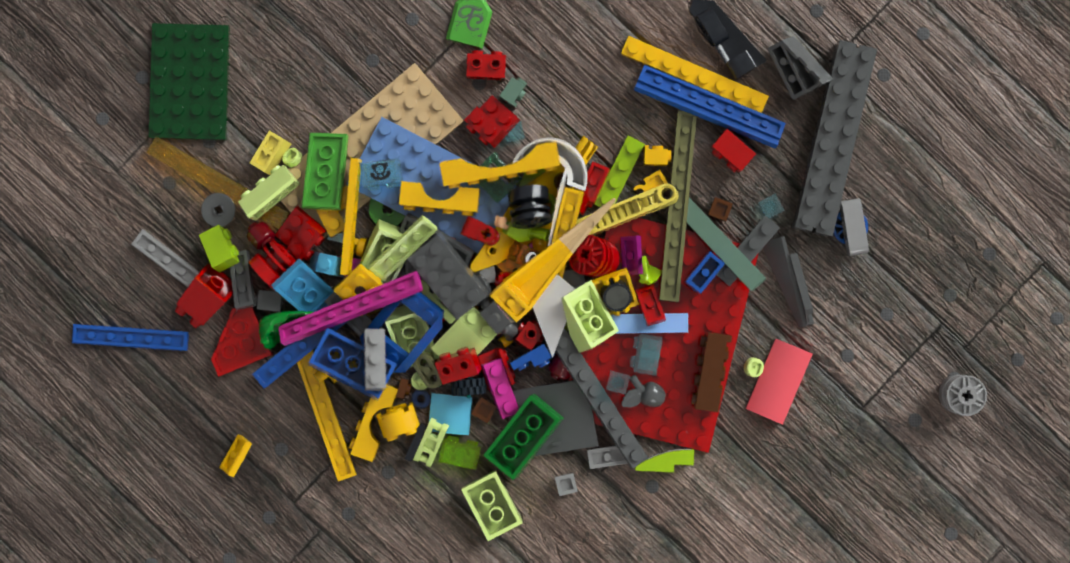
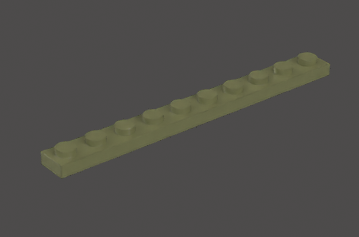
M680 110L677 112L670 182L678 191L679 197L676 203L668 206L659 301L677 303L680 297L697 116ZM672 190L669 192V198L672 197Z

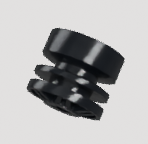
M525 185L508 191L509 206L514 208L510 212L512 227L531 229L551 223L552 216L549 214L551 208L546 206L550 201L549 191L546 186Z

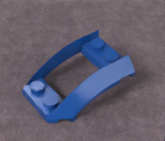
M421 292L384 306L367 327V329H379L400 302L431 326L409 353L385 335V358L397 364L396 370L393 373H405L443 327L444 310ZM363 332V334L360 336V340H361V343H362V346H363V347H364V332Z

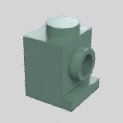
M512 77L500 94V99L516 109V101L520 102L526 94L524 89L527 83L519 77L517 79Z

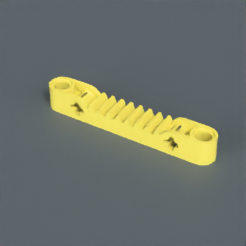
M662 184L611 206L588 235L595 236L596 234H601L640 216H645L673 205L678 200V191L671 184ZM666 190H672L673 192L672 197L669 199H664L663 197ZM590 215L578 219L576 225H578L580 222H582Z

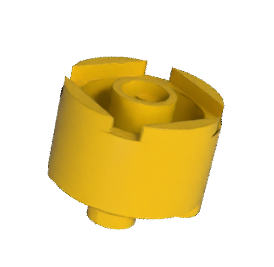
M412 402L408 406L406 403L387 408L385 409L386 413L383 415L381 412L376 414L384 438H387L388 442L396 440L398 435L404 433L406 436L412 435L417 432L416 429L420 426Z

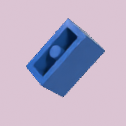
M709 251L685 279L684 283L698 294H701L725 263Z

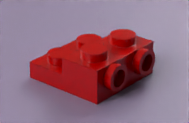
M491 95L480 108L476 107L464 121L467 123L465 127L473 135L475 133L480 135L478 139L485 146L490 144L495 148L520 119Z
M297 206L275 236L288 246L287 250L297 260L300 258L302 261L305 259L308 261L315 253L313 251L315 246L318 247L325 238L323 236L327 230Z

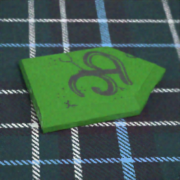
M458 0L455 2L446 40L483 49L492 16V10L486 0Z

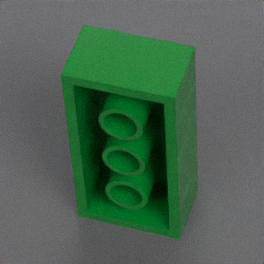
M532 394L483 456L514 480L527 467L563 421L564 417L536 394Z

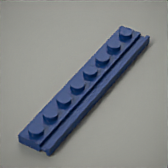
M644 65L634 88V91L775 149L778 146L786 124L647 65Z

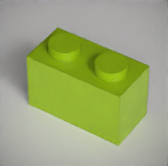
M217 225L199 234L213 269L220 273L240 262L237 257L239 252L236 246L232 245L230 240L232 235L227 228L225 229Z

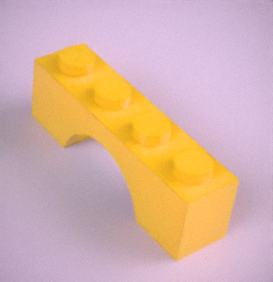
M401 181L399 205L404 206L403 210L415 211V208H423V212L434 213L436 209L442 210L443 214L454 215V211L462 212L463 216H473V213L478 214L480 189L459 187L458 191L447 200H434L425 193L421 183Z
M386 384V389L382 392L378 401L370 397L369 402H365L362 413H365L363 420L358 421L355 429L358 431L356 439L352 438L349 449H352L351 455L371 462L374 461L380 441L375 438L372 432V419L380 409L393 407L398 387Z

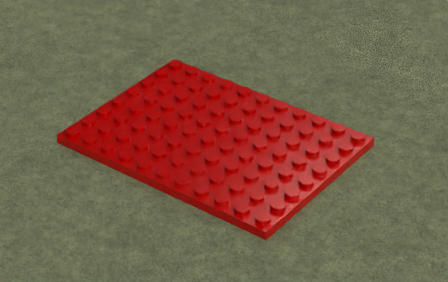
M637 218L606 231L604 239L614 243L619 251L620 259L616 271L623 269L621 237L641 236L642 256L647 257L649 265L662 270L666 225ZM686 230L679 302L660 301L664 313H688V332L619 333L612 335L594 348L580 353L633 434L709 453L719 411L699 410L693 408L694 404H691L692 393H696L697 385H694L695 373H699L700 367L697 366L698 354L701 355L702 347L699 346L700 338L705 332L732 336L731 343L727 342L726 345L729 356L723 365L726 368L724 381H721L723 386L720 400L721 406L749 289L739 278L731 286H728L719 277L715 276L701 294H698L684 283L685 279L707 252L711 251L716 255L695 232ZM731 241L736 247L741 244ZM758 254L751 261L754 266H756ZM630 275L634 290L649 286L639 282V275ZM661 276L653 283L658 298L660 295ZM637 305L631 307L627 313L620 312V314H642L640 306ZM649 344V347L644 350L657 347L654 364L645 357L642 358L646 360V364L640 361L639 352L643 345ZM648 351L646 353L647 358H653L654 353ZM636 375L643 385L647 382L659 384L666 392L663 404L659 407H649L640 402L634 407H623L621 402L625 393L635 388L629 378ZM593 411L595 424L603 426Z

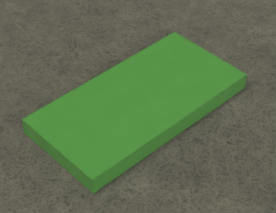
M310 133L302 198L303 209L341 210L349 138L347 134Z

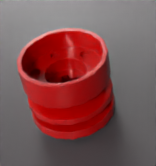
M587 235L569 258V262L577 273L596 279L615 272L619 265L620 255L614 243L594 235Z
M274 239L269 242L274 249L273 251L267 246L263 247L267 254L266 257L257 253L248 261L254 271L272 289L271 285L296 262L294 256Z

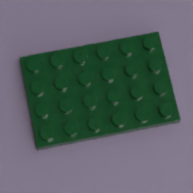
M152 23L149 138L227 140L229 25Z

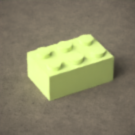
M497 470L462 487L461 490L488 541L522 524L523 520Z

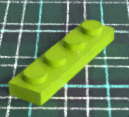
M627 136L594 205L602 207L613 198L617 201L645 145L644 143Z

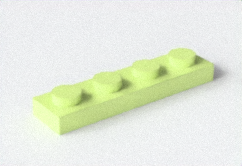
M422 215L369 265V270L384 281L437 231V226Z

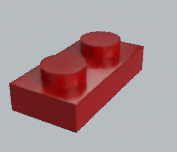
M654 284L635 289L646 325L651 326L665 322L666 317Z

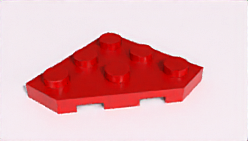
M253 307L241 310L233 308L231 310L227 324L211 358L218 377L273 355L271 349L264 348V345L260 342L259 320Z

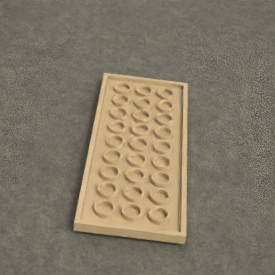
M415 63L332 132L349 136L343 187L347 186L346 184L349 180L351 158L360 159L381 117L436 145L464 123V120ZM308 153L302 157L301 162L296 167L288 169L300 183L297 188L281 200L290 212L297 206L303 209L302 198ZM360 192L357 211L371 201L370 197ZM303 209L325 228L316 209ZM346 209L340 212V214H341L342 218L344 219V221H345ZM327 231L323 236L324 238L328 237L329 235Z

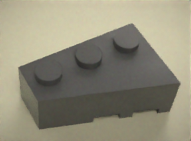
M794 36L781 40L767 48L793 100L834 80Z

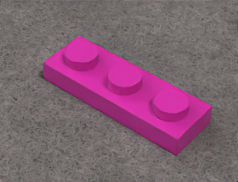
M501 358L481 365L500 418L505 419L516 414L519 407Z

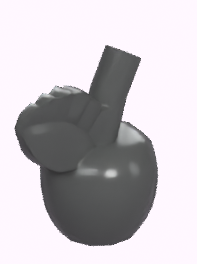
M636 375L629 378L635 388L625 393L621 402L623 407H634L640 402L649 407H659L663 404L666 392L659 384L647 382L643 385Z

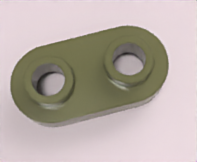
M421 353L413 363L415 370L427 387L432 389L440 387L442 382L434 359L428 353ZM423 359L427 362L426 366L423 364ZM434 375L437 376V381H434Z

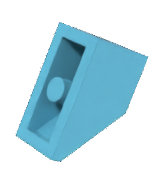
M319 252L313 254L309 264L313 271L343 277V275H340L342 257Z

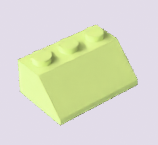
M276 166L270 171L271 175L268 178L260 179L255 184L257 187L252 191L247 190L240 196L241 200L238 203L249 219L257 221L300 185L286 166Z

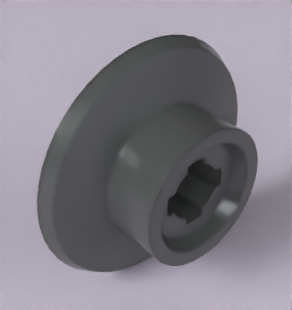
M213 193L206 197L202 203V217L213 227L217 225L224 227L235 216L234 202L223 193ZM219 206H221L223 212L220 214H218L216 208Z

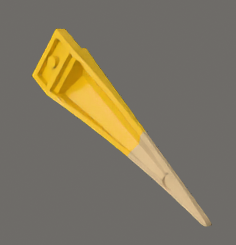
M611 199L503 279V282L490 293V297L518 322L532 309L561 268L615 203L616 199Z

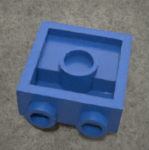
M543 343L513 360L510 364L514 370L518 368L519 371L528 367L529 361L533 363L534 367L539 366L542 368L550 363L549 359L552 355L548 346H545Z

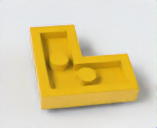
M348 186L343 187L341 210L316 209L330 238L344 232L345 221L340 212L346 209Z

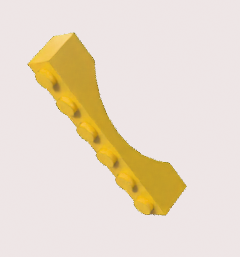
M554 141L537 144L522 159L502 167L477 166L461 158L441 161L439 164L443 185H449V189L461 187L460 183L468 182V185L479 184L481 179H487L488 182L499 180V176L504 175L507 178L518 177V173L521 172L531 175L538 173L537 170L545 168V172L557 170V166H560L557 142Z

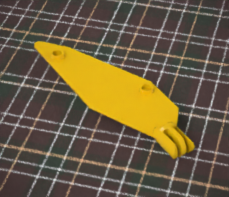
M582 136L575 148L579 151L587 165L598 146L585 136ZM560 163V166H557V170L544 172L526 185L546 186L549 193L554 195L557 200L559 190L554 186V178L558 173L564 172L565 168ZM510 206L503 215V217L507 218L506 222H511L512 219L510 212L514 208ZM552 222L540 228L551 229ZM495 227L500 234L498 243L492 246L484 243L470 264V269L473 272H477L497 265L531 243L533 239L526 242H517L503 233V228Z

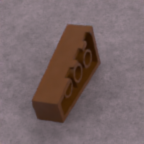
M705 332L704 335H701L699 346L702 347L701 355L698 354L697 366L700 367L699 373H695L694 385H697L696 393H692L691 404H694L693 408L712 412L719 411L723 389L721 381H724L726 368L723 365L729 356L726 345L727 342L731 343L732 336Z

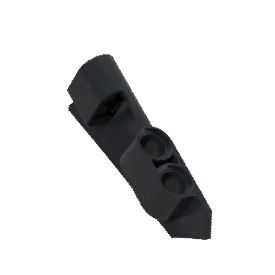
M693 0L689 10L710 45L717 49L735 80L766 62L765 57L715 1Z

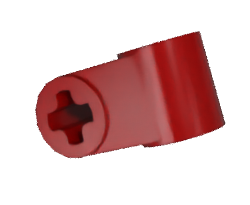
M467 216L460 233L472 240H477L491 246L497 244L500 239V234L496 229ZM487 233L492 234L491 237H486Z

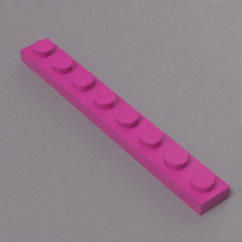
M417 271L278 326L281 344L284 346L324 331L327 328L334 327L423 291L419 273Z

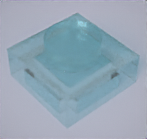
M521 120L505 136L506 143L525 139Z
M776 194L758 202L764 216L766 215L768 218L784 211Z

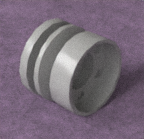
M955 374L947 377L942 382L939 388V400L947 411L962 416H971L984 408L987 401V391L979 379L969 375ZM962 393L968 394V398L962 397Z

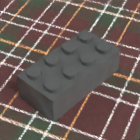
M441 232L408 258V261L456 320L489 294L486 287Z

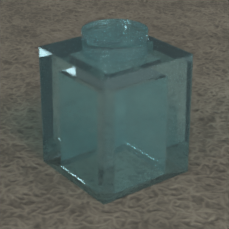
M610 370L606 390L626 394L630 375Z

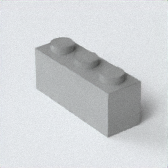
M385 329L364 330L365 391H385L386 389Z

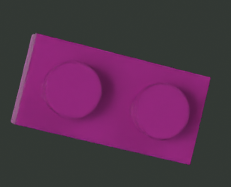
M641 236L621 237L622 268H627L629 275L643 274Z

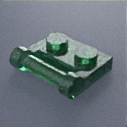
M495 151L480 166L489 167L494 163L497 167L506 166V164ZM519 175L518 177L509 178L511 182L508 185L500 177L499 180L488 182L487 179L479 180V185L499 203L507 195L508 191L522 181V178Z

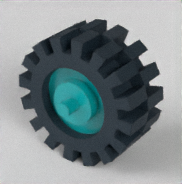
M468 377L451 382L452 396L467 395V398H471V395L486 393L485 378Z

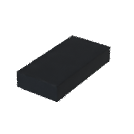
M422 422L405 457L410 462L414 459L427 428V425Z

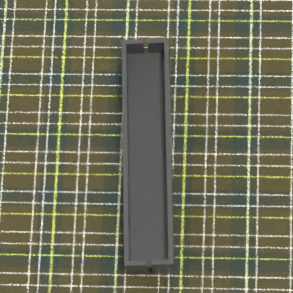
M839 40L835 44L829 75L834 80L826 83L792 224L793 229L805 232L812 231L814 234L826 237L833 236L877 53L876 48L864 45L856 48L857 44Z

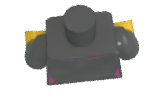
M490 296L474 306L477 310L482 307L480 315L496 334H505L498 339L499 342H502L503 348L513 343V338L518 333L516 324L521 320L516 322Z

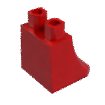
M207 264L178 300L175 312L180 316L188 313L192 317L189 322L193 327L203 326L233 294L232 280L223 272L219 273L213 269L211 264Z

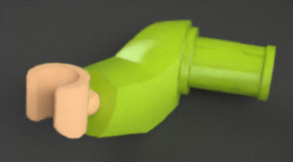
M496 215L494 225L503 228L502 232L517 242L531 241L534 238L549 241L550 229L540 227L531 229L514 228L511 226L510 221L506 222L507 218Z

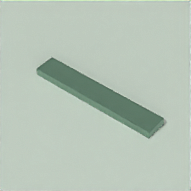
M689 198L687 224L741 282L753 292L766 280V277Z

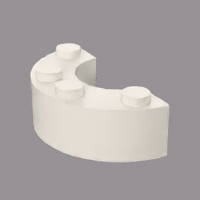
M557 138L534 140L524 146L512 162L513 164L525 157L537 144L556 141L560 163L564 168L567 165V185L584 191L586 189L587 168L584 159L574 146L564 140Z

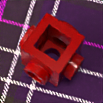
M534 320L532 322H522L518 327V334L514 341L528 351H531L535 345L538 347L544 339L539 323ZM528 331L532 332V337L528 336Z

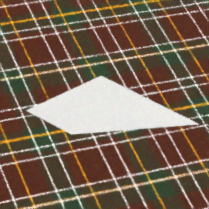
M567 165L557 195L548 246L552 241L566 186Z
M558 274L533 306L552 358L567 321L562 297L575 290Z

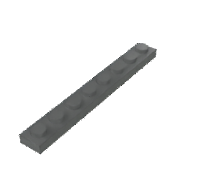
M563 329L555 352L630 468H635L646 460L648 456L582 354L577 350L566 329Z

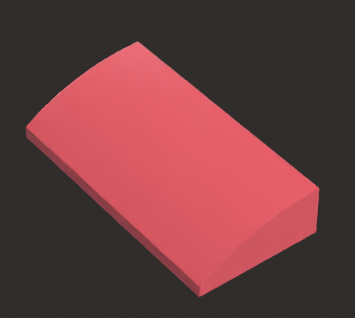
M775 338L765 361L764 370L756 382L745 409L783 425L813 354Z

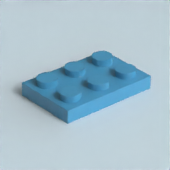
M300 258L271 285L274 290L299 311L316 312L326 304L324 301L334 292V289Z

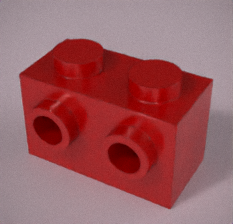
M474 50L472 53H467V79L505 81L506 55H502V52L492 51L491 54H483V51Z
M728 129L710 147L713 150L711 153L717 159L721 160L722 158L727 162L726 166L734 173L736 171L740 173L756 155L753 150Z
M463 347L454 354H450V352L443 353L435 362L442 385L478 375L482 370L475 348L468 349V347Z

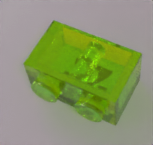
M448 436V439H443L438 462L476 470L481 446L478 445L477 441L467 440V442H461L458 437Z

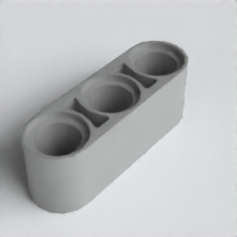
M857 198L841 201L840 214L848 256L867 254L869 246L861 200Z

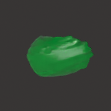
M283 311L263 317L259 322L260 342L266 349L274 348L276 344L281 343L278 326L313 312Z

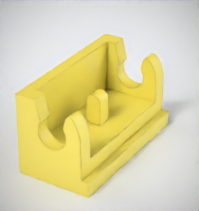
M269 130L250 164L271 175L270 171L280 164L283 154L289 149L291 143Z

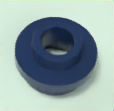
M416 390L411 396V402L416 408H425L430 403V395L425 390ZM422 395L424 402H418L417 397Z

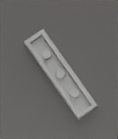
M144 229L141 230L131 243L132 246L186 287L200 273V271Z

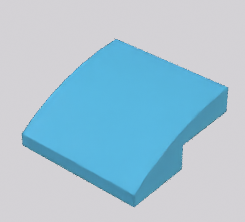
M431 393L429 422L431 418H434L438 423L448 424L447 434L469 435L473 397L467 398V396Z

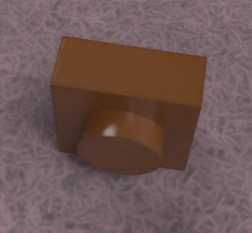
M714 197L708 216L726 222L733 203Z
M401 378L396 397L404 399L406 395L409 396L412 384H409L410 379Z
M480 397L471 414L488 423L497 407Z

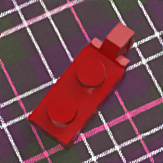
M596 162L591 163L587 172V185L579 214L584 216L587 208H592L593 204H595L610 172V168Z

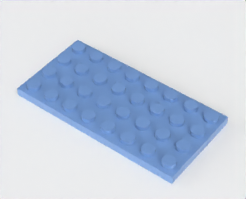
M381 117L360 157L362 165L359 192L405 216L408 213L417 218L424 215L437 226L438 230L450 237L456 238L457 241L475 250L476 253L484 245L480 241L472 240L460 234L467 216L462 215V212L454 211V215L443 214L442 210L436 209L434 213L423 212V208H415V211L403 210L404 206L399 205L401 181L421 183L425 193L434 200H447L454 196L459 187L449 189V185H443L439 163L461 157ZM388 163L384 172L385 176L386 171H390L388 178L375 180L371 177L370 173H374L377 177L376 172L371 167L372 164ZM377 166L376 171L382 173L384 171L383 166ZM501 178L488 182L487 179H481L479 184L468 185V182L460 183L461 187L480 189L478 214L473 213V216L469 217L477 219L495 229L494 221L496 215L503 217L509 207L508 191L517 186Z

